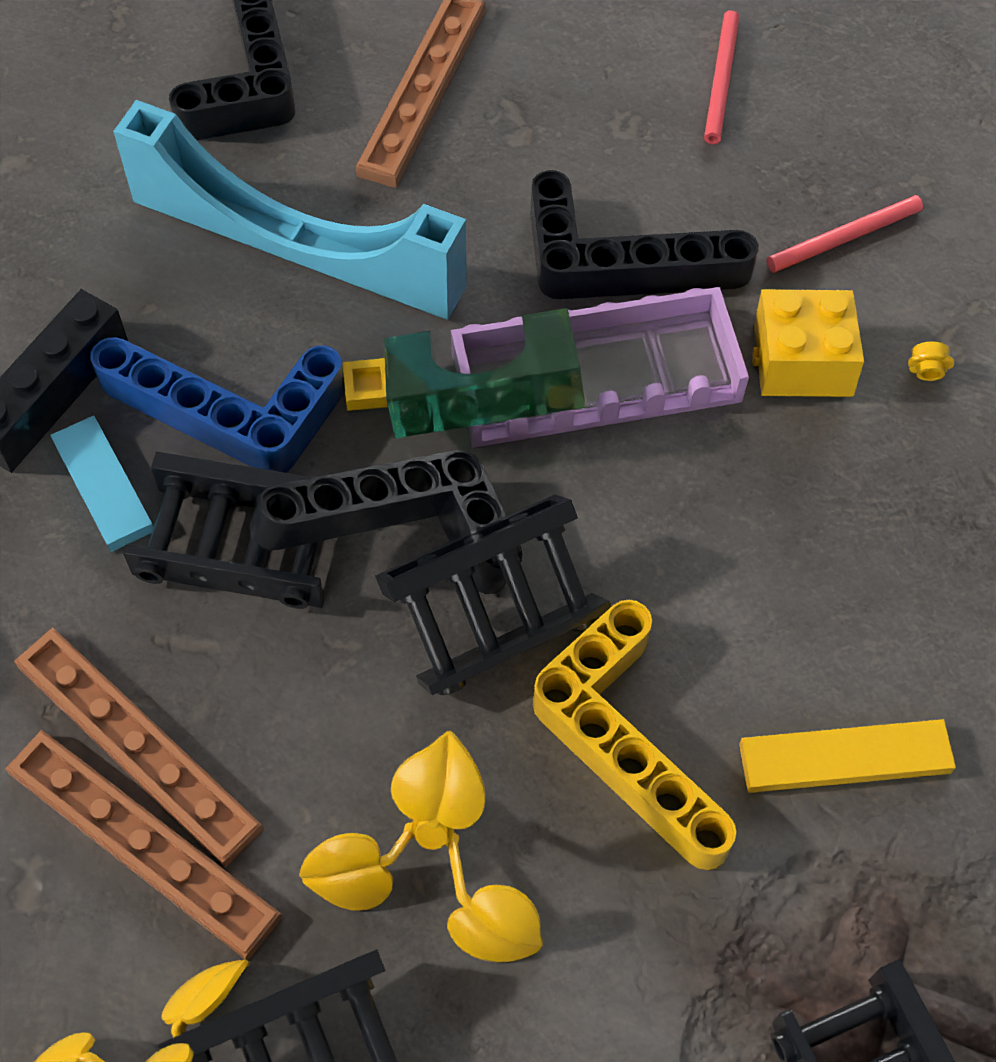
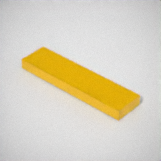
M944 719L741 738L739 743L748 793L951 774L956 768Z

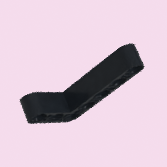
M232 0L248 72L182 83L170 92L169 103L171 112L178 116L196 140L281 126L293 119L295 115V102L292 81L272 0Z
M546 170L537 174L532 180L530 215L538 285L540 290L552 299L686 292L694 288L709 289L720 287V290L737 289L747 285L752 278L759 244L752 234L744 230L578 239L572 187L569 178L562 172Z
M454 450L271 486L261 494L249 529L255 543L262 548L281 550L438 516L450 542L504 518L506 514L479 459L470 452ZM271 515L277 516V517L281 518L282 520L276 519V518H274V517L271 516ZM522 549L517 554L520 563L522 561L523 556ZM490 558L474 566L475 572L472 574L478 592L495 594L506 585V580L498 561L494 562Z

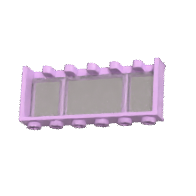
M720 287L709 289L694 288L684 293L660 297L651 295L635 301L616 304L608 302L597 307L573 311L559 310L548 315L529 318L515 317L504 322L486 325L471 324L461 329L451 330L452 360L454 361L469 426L472 448L741 403L749 379Z

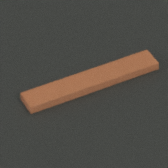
M443 0L356 165L357 177L397 188L486 13L485 1Z
M53 627L14 660L17 667L225 868L264 830L258 820Z
M42 729L5 768L10 776L242 958L249 961L283 918L281 913Z

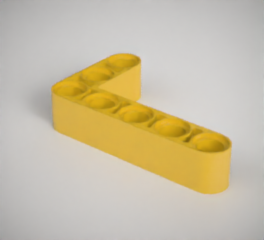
M634 600L619 601L541 670L536 677L534 686V713L554 735L684 859L698 869H716L724 863L735 842L737 831L734 821L703 790L600 696L607 687L642 656L646 650L650 635L652 617L646 606ZM624 625L631 626L637 630L638 634L635 636H625L619 633L616 628ZM588 657L597 658L603 662L604 666L598 669L587 668L581 663V660ZM557 689L565 692L569 699L557 703L547 699L544 694L550 690ZM586 724H597L606 731V734L598 738L589 737L583 733L581 727ZM628 758L635 759L641 763L644 770L637 774L627 773L621 769L618 762ZM663 794L674 795L682 803V808L675 811L666 810L657 802V797ZM703 830L712 831L719 837L722 845L718 848H707L697 840L696 833Z

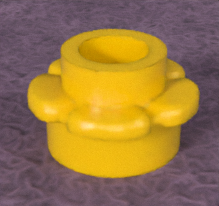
M924 342L912 348V357L908 360L909 370L912 373H917L919 379L935 381L943 378L947 370L953 368L954 359L949 356V347L946 344Z

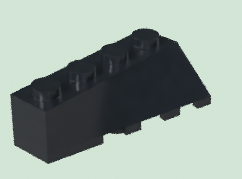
M80 289L0 377V467L12 473L97 377L90 357L93 347L99 341L112 337L128 341L117 308Z

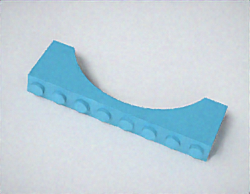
M139 100L133 103L113 131L133 202L446 320L450 318L467 287L466 219L426 204H423L415 213L403 220L381 226L345 225L304 214L271 199L230 172L204 149L175 113Z

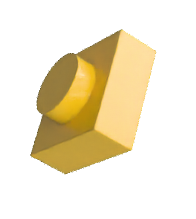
M389 358L342 362L347 411L394 407Z

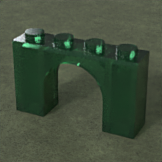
M568 308L522 315L526 341L522 353L512 362L500 368L482 373L462 374L450 372L439 367L436 364L430 331L384 338L386 400L395 439L586 408L580 364Z

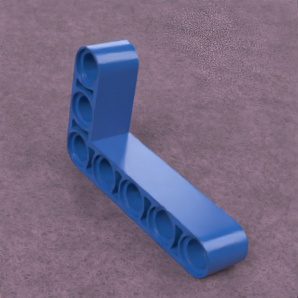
M112 337L99 341L93 347L90 357L99 384L107 395L251 467L283 473L288 472L295 465L345 391L341 356L335 349L325 345L314 346L303 353L264 408L121 338ZM322 374H327V376L325 377H317ZM199 404L196 407L188 408L191 405ZM297 408L305 409L300 412H292V410ZM239 424L238 426L227 428L228 425ZM271 443H280V445L273 448L266 447Z

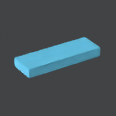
M94 415L50 435L110 552L153 532L154 527Z

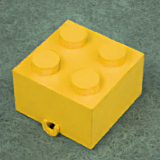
M761 289L754 321L756 347H753L752 364L753 366H758L761 396L853 397L864 364L853 290Z

